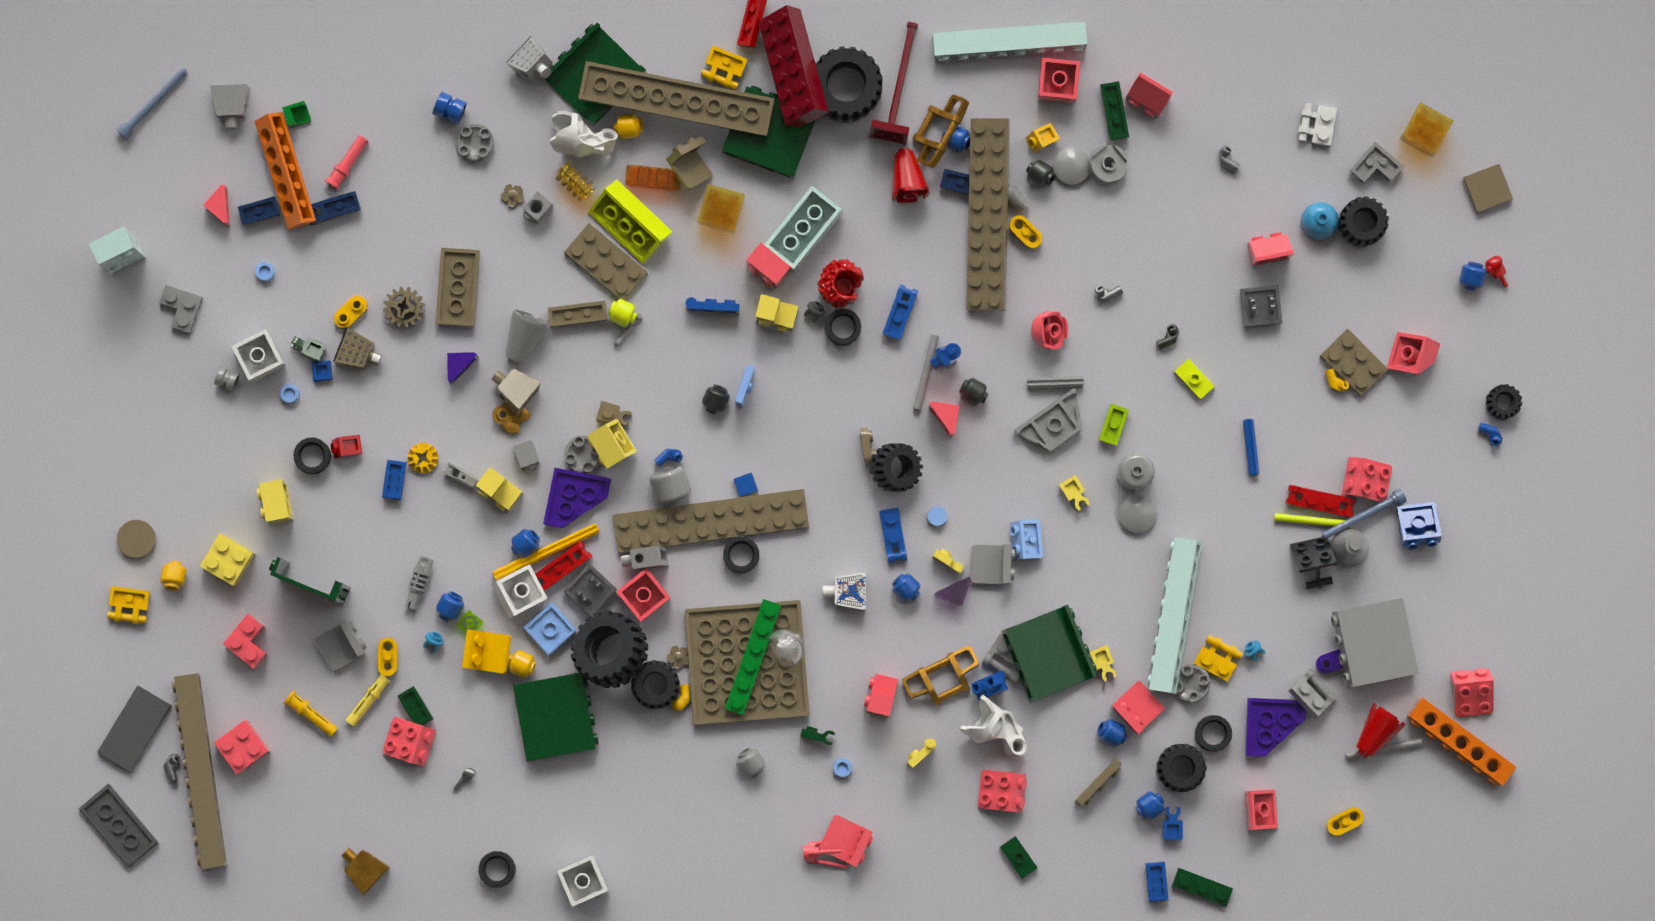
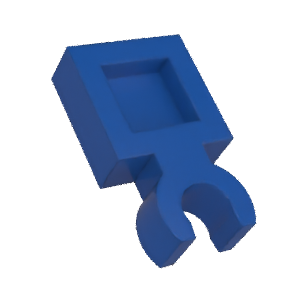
M1166 807L1165 813L1168 816V820H1163V840H1183V820H1177V817L1180 815V807H1176L1175 814H1171L1169 807Z

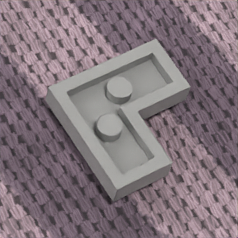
M1374 142L1349 171L1362 183L1375 170L1379 171L1391 182L1404 166L1378 143Z
M165 285L159 303L177 309L171 327L191 334L203 297Z

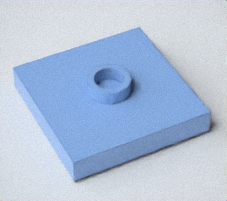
M746 366L735 398L737 406L743 407L747 393L750 394L754 383L751 380L755 372L753 366Z
M553 602L523 627L548 656L577 632V629Z

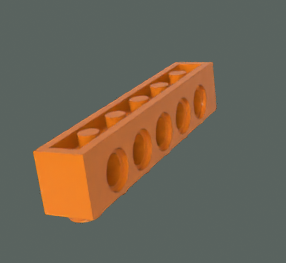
M283 112L266 114L254 122L288 230L303 228L315 222L316 219Z
M1423 697L1419 698L1406 716L1410 719L1409 723L1417 729L1419 727L1424 729V734L1432 740L1435 738L1441 742L1440 746L1448 752L1450 750L1454 751L1457 754L1455 756L1463 763H1466V761L1470 763L1473 771L1479 775L1485 774L1488 777L1487 781L1494 786H1503L1516 769L1515 765ZM1426 715H1431L1434 719L1433 724L1430 726L1424 721ZM1443 726L1449 729L1447 737H1443L1440 734V729ZM1458 738H1462L1465 742L1462 749L1456 746ZM1475 749L1480 752L1478 760H1474L1471 756L1472 751ZM1490 761L1496 764V769L1493 772L1487 769V764Z

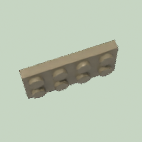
M590 223L587 224L564 251L567 256L619 299L625 300L648 273Z
M441 248L436 325L475 327L480 250Z

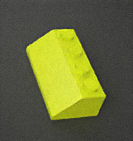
M615 180L604 189L588 211L596 221L642 264L661 247L672 233L657 216L618 180Z

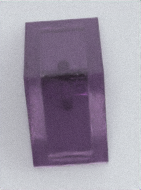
M969 576L935 592L934 595L936 598L962 606L971 578Z

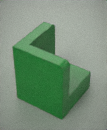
M305 101L282 107L289 128L311 122Z

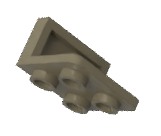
M703 136L697 139L694 137L690 138L684 143V146L682 144L677 145L672 149L673 153L666 159L687 190L698 186L712 177L711 171L697 152L706 143Z

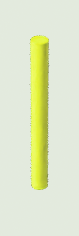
M1274 514V521L1331 527L1346 521Z

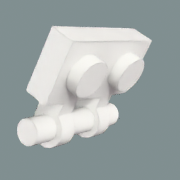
M1305 103L1301 116H1303L1302 123L1298 129V133H1300L1299 141L1305 142L1307 135H1311L1312 144L1330 147L1337 108L1318 105L1317 112H1313V104ZM1310 118L1315 119L1314 129L1309 128Z

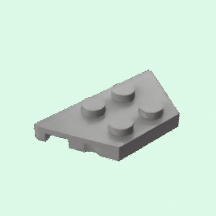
M1071 389L1017 427L1014 432L1050 452L1082 430L1076 389Z

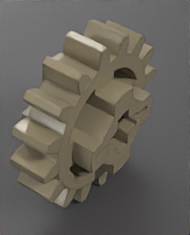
M401 286L399 292L393 289V295L387 294L389 301L383 302L387 305V308H384L383 311L389 313L385 316L386 319L392 318L390 323L394 325L397 322L398 328H401L402 324H404L407 329L409 323L415 326L416 319L422 320L419 314H425L421 310V307L425 306V303H420L423 299L422 296L416 297L418 292L414 290L411 293L410 287H407L406 291H404ZM403 295L400 300L394 301L397 297ZM411 297L416 301L417 307L411 305ZM404 303H406V305H407L409 308H408V309H405L404 312L402 313V310H401V308H399V307H400V306H403ZM391 308L397 310V318L393 315ZM414 314L410 319L406 320L408 315Z

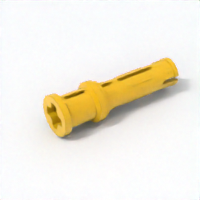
M295 690L291 692L283 703L294 709L298 716L302 715L329 737L338 729V727L309 706V701H304L300 698Z

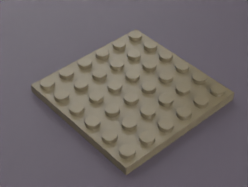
M800 600L774 602L780 604L781 608L743 715L727 710L725 706L762 603L685 609L694 725L809 716Z

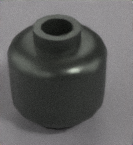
M1037 160L1034 163L1031 162L1026 169L1028 181L1039 188L1049 187L1056 176L1054 168L1042 160Z
M975 378L965 379L959 390L961 400L972 406H977L980 402L984 403L989 394L986 392V384Z
M714 384L713 387L706 389L702 404L706 407L707 412L716 414L717 412L725 411L730 399L726 388Z

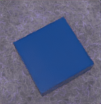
M331 360L321 361L318 364L315 362L311 363L313 382L333 380Z
M752 472L734 478L740 497L758 491Z

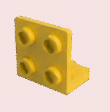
M467 629L462 668L505 674L507 672L511 635Z

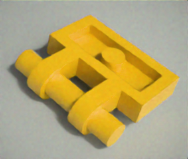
M712 45L705 62L706 65L712 68L710 72L703 69L701 77L706 78L711 83L714 81L722 84L724 88L736 90L739 83L732 81L733 76L742 77L748 59ZM717 70L727 72L726 78L717 75Z
M111 586L108 605L116 606L115 612L108 611L107 619H112L115 622H132L135 625H138V623L146 624L147 616H141L140 610L148 611L151 591ZM123 607L132 608L133 614L122 613Z
M1208 635L1205 642L1211 644L1210 649L1202 647L1193 664L1228 682L1236 667V664L1230 661L1231 658L1235 657L1240 660L1243 653L1236 650L1237 647L1225 644L1221 641L1222 639ZM1217 648L1227 653L1225 658L1215 653Z

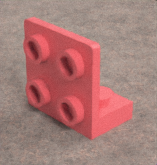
M1137 681L1111 705L1115 712L1137 735L1165 709L1141 681Z

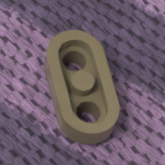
M865 427L860 428L865 466H870V462L874 460L871 457L875 454V449L871 450L870 442H873L872 430L868 431V428Z

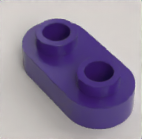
M1337 649L1319 656L1315 663L1317 670L1320 673L1327 674L1342 669L1343 666L1339 662L1340 650ZM1324 660L1329 662V667L1323 666Z

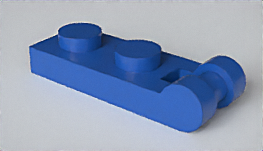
M902 284L899 286L882 333L899 341L918 290H910ZM902 295L910 297L909 301L901 300Z
M689 297L685 302L687 309L690 311L739 314L740 305L736 304L735 300H724V303H718L716 299H705V302Z
M899 509L880 510L888 564L894 563L897 560L908 561ZM899 547L900 552L893 553L892 548Z

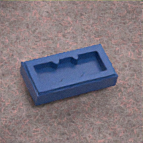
M387 460L382 498L402 501L407 462Z
M1165 862L1145 863L1149 902L1168 901Z

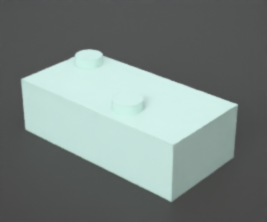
M811 186L764 245L796 272L842 215L843 211L825 195Z
M125 227L89 243L98 264L110 274L146 258L136 237Z

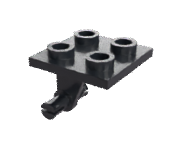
M1319 537L1290 544L1299 573L1315 570L1316 580L1305 582L1306 590L1312 588L1321 589L1322 586L1333 584L1331 576L1322 579L1320 577V568L1337 565L1329 539Z

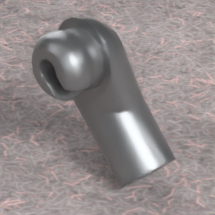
M1225 145L1219 150L1220 163L1236 173L1240 165L1232 160V150L1229 146Z
M1098 285L1094 290V294L1098 299L1107 302L1124 294L1120 286L1108 290L1103 288L1102 285Z
M178 754L169 755L163 766L169 783L178 780L175 772L181 761V757Z

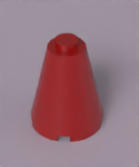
M909 148L899 149L894 155L892 200L897 199V203H912L918 201V197L923 196V199L927 198L930 195L929 188L914 152L909 150Z
M1375 703L1370 708L1356 745L1359 749L1357 753L1366 759L1368 756L1373 757L1406 725L1403 721L1399 724L1398 718L1379 706L1376 709L1377 705Z

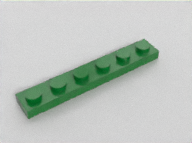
M763 599L725 709L741 715L744 714L781 608L780 604Z

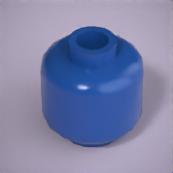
M957 125L946 147L956 152L966 151L970 146V132Z
M1469 261L1468 264L1462 266L1459 281L1465 285V289L1475 291L1476 288L1484 285L1486 269L1483 268V264Z
M523 529L511 539L513 545L511 549L516 556L528 557L538 550L540 538L533 530Z
M902 573L892 583L893 593L903 602L909 600L913 602L920 595L918 590L921 585L911 574L904 575Z
M452 591L442 594L436 605L439 617L445 621L458 619L464 608L462 596Z
M1108 719L1105 722L1102 721L1097 729L1100 742L1111 747H1117L1120 743L1123 744L1127 738L1125 726L1112 719Z
M1149 791L1137 799L1135 809L1144 820L1146 818L1152 820L1164 811L1162 804L1165 801L1159 793L1154 794Z

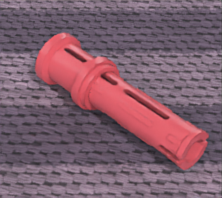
M358 135L342 161L333 167V172L324 181L334 189L339 190V186L344 178L349 176V169L369 141Z

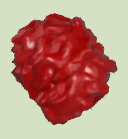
M848 259L833 260L823 268L817 285L820 295L826 300L827 304H831L835 309L847 307L848 304H854V301L857 300L858 294L855 289L861 287L864 275L861 268L855 266V263Z

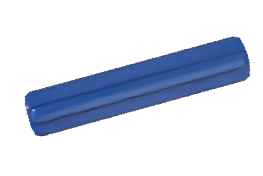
M1245 419L1243 420L1248 473L1250 476L1259 474L1254 420Z

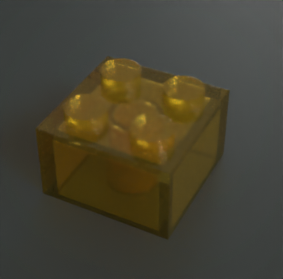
M1419 103L1399 140L1433 157L1441 146L1454 120Z
M708 184L697 220L698 224L735 234L745 194Z

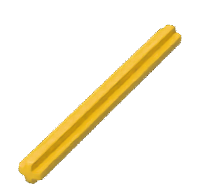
M596 524L587 526L536 550L528 557L519 558L494 570L492 574L495 580L498 581L529 564L532 565L598 534L599 529Z

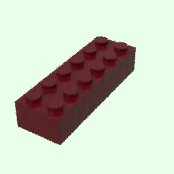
M785 5L759 20L758 24L785 125L801 128L827 114L829 111L801 9Z

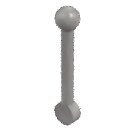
M637 314L634 323H631L629 327L624 331V333L615 341L614 344L616 346H618L621 343L623 338L629 333V331L634 327V325L638 321L642 320L643 317L641 314Z

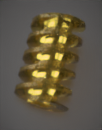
M569 160L557 171L556 180H562V186L568 185V192L574 190L572 196H579L578 202L580 203L586 200L597 187L592 189L593 182L586 183L588 177L581 178L582 171L576 173L577 166L570 167L571 160Z

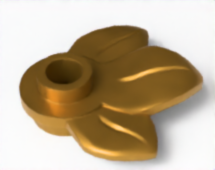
M504 403L497 406L492 412L493 420L497 424L502 425L504 430L511 434L519 433V424L527 421L531 416L525 408L516 416ZM500 411L505 413V418L499 416Z

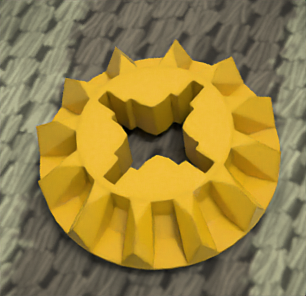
M428 443L415 444L407 456L409 466L418 473H428L438 463V453ZM427 452L426 458L430 463L422 461L417 465L420 458L416 453L423 455Z

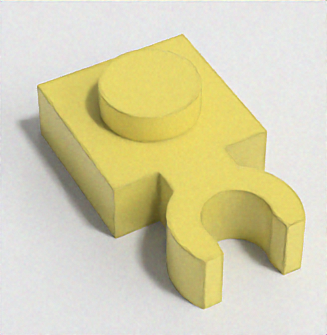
M1076 475L1059 484L1067 500H1075L1074 505L1078 511L1081 510L1079 507L1080 501H1084L1087 506L1090 504L1089 500L1081 495L1085 492V489Z
M941 549V551L936 550L932 556L933 558L961 574L964 566L950 558L952 554L944 549Z
M1108 645L1090 651L1091 659L1095 663L1097 670L1102 669V680L1107 681L1105 677L1107 672H1111L1113 678L1116 677L1115 670L1110 668V664H1113L1114 660Z

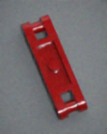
M1289 485L1288 487L1290 492L1285 502L1287 505L1349 518L1354 515L1353 506L1356 505V498L1295 485ZM1297 493L1302 494L1301 501L1296 500ZM1341 502L1346 503L1345 510L1339 509Z
M582 541L535 573L537 579L541 577L545 582L541 585L543 591L593 557L590 552L585 550V545ZM576 552L581 556L578 560L573 556Z

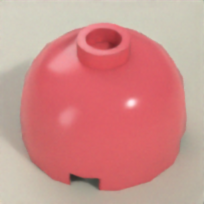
M1046 311L1037 315L1031 325L1032 339L1038 346L1044 349H1059L1064 345L1061 344L1064 338L1067 339L1069 327L1067 320L1061 316L1060 312Z

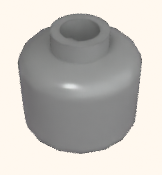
M749 747L737 755L736 764L744 776L757 777L763 772L762 768L765 765V761L757 749Z

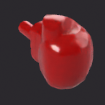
M1500 256L1489 258L1485 262L1486 273L1489 276H1493L1494 279L1499 278L1504 288L1509 285L1503 276L1507 272Z

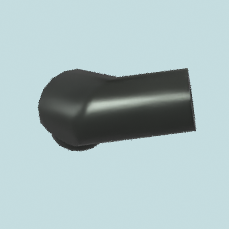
M1170 324L1167 327L1165 338L1156 341L1159 350L1176 343L1179 329L1175 324Z

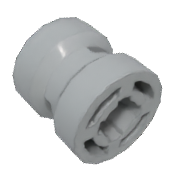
M221 367L216 375L214 385L219 387L226 386L227 390L233 392L240 374L236 372L230 373L227 369Z

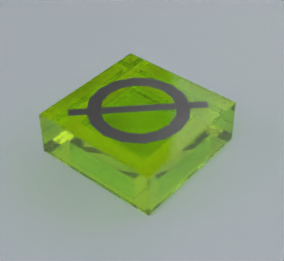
M468 610L456 625L467 633V629L478 630L484 622Z

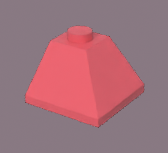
M1397 332L1387 368L1419 375L1435 362L1440 343L1425 336Z

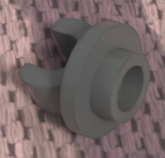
M817 301L809 302L807 304L808 309L804 312L805 317L810 312L814 314L813 323L825 314L823 305Z

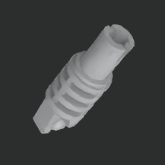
M420 556L408 586L410 592L405 607L417 610L420 596L425 593L431 575L433 559Z

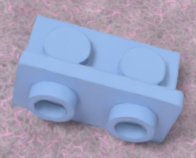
M1040 519L1011 522L1010 535L1012 536V549H1015V560L1043 558Z

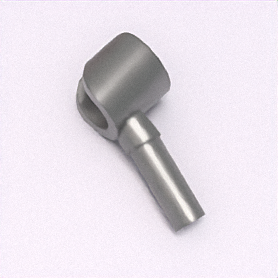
M471 768L465 769L462 777L453 789L457 791L466 778L472 781L476 771Z

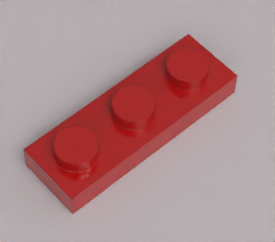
M748 0L736 45L755 48L760 29L758 21L763 18L767 0Z

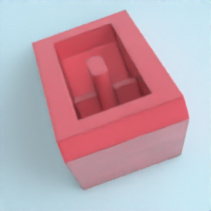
M220 185L203 206L225 225H230L228 191L226 185Z

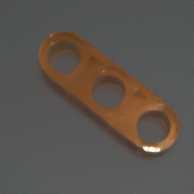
M641 165L626 166L625 185L672 191L680 190V180L672 169Z

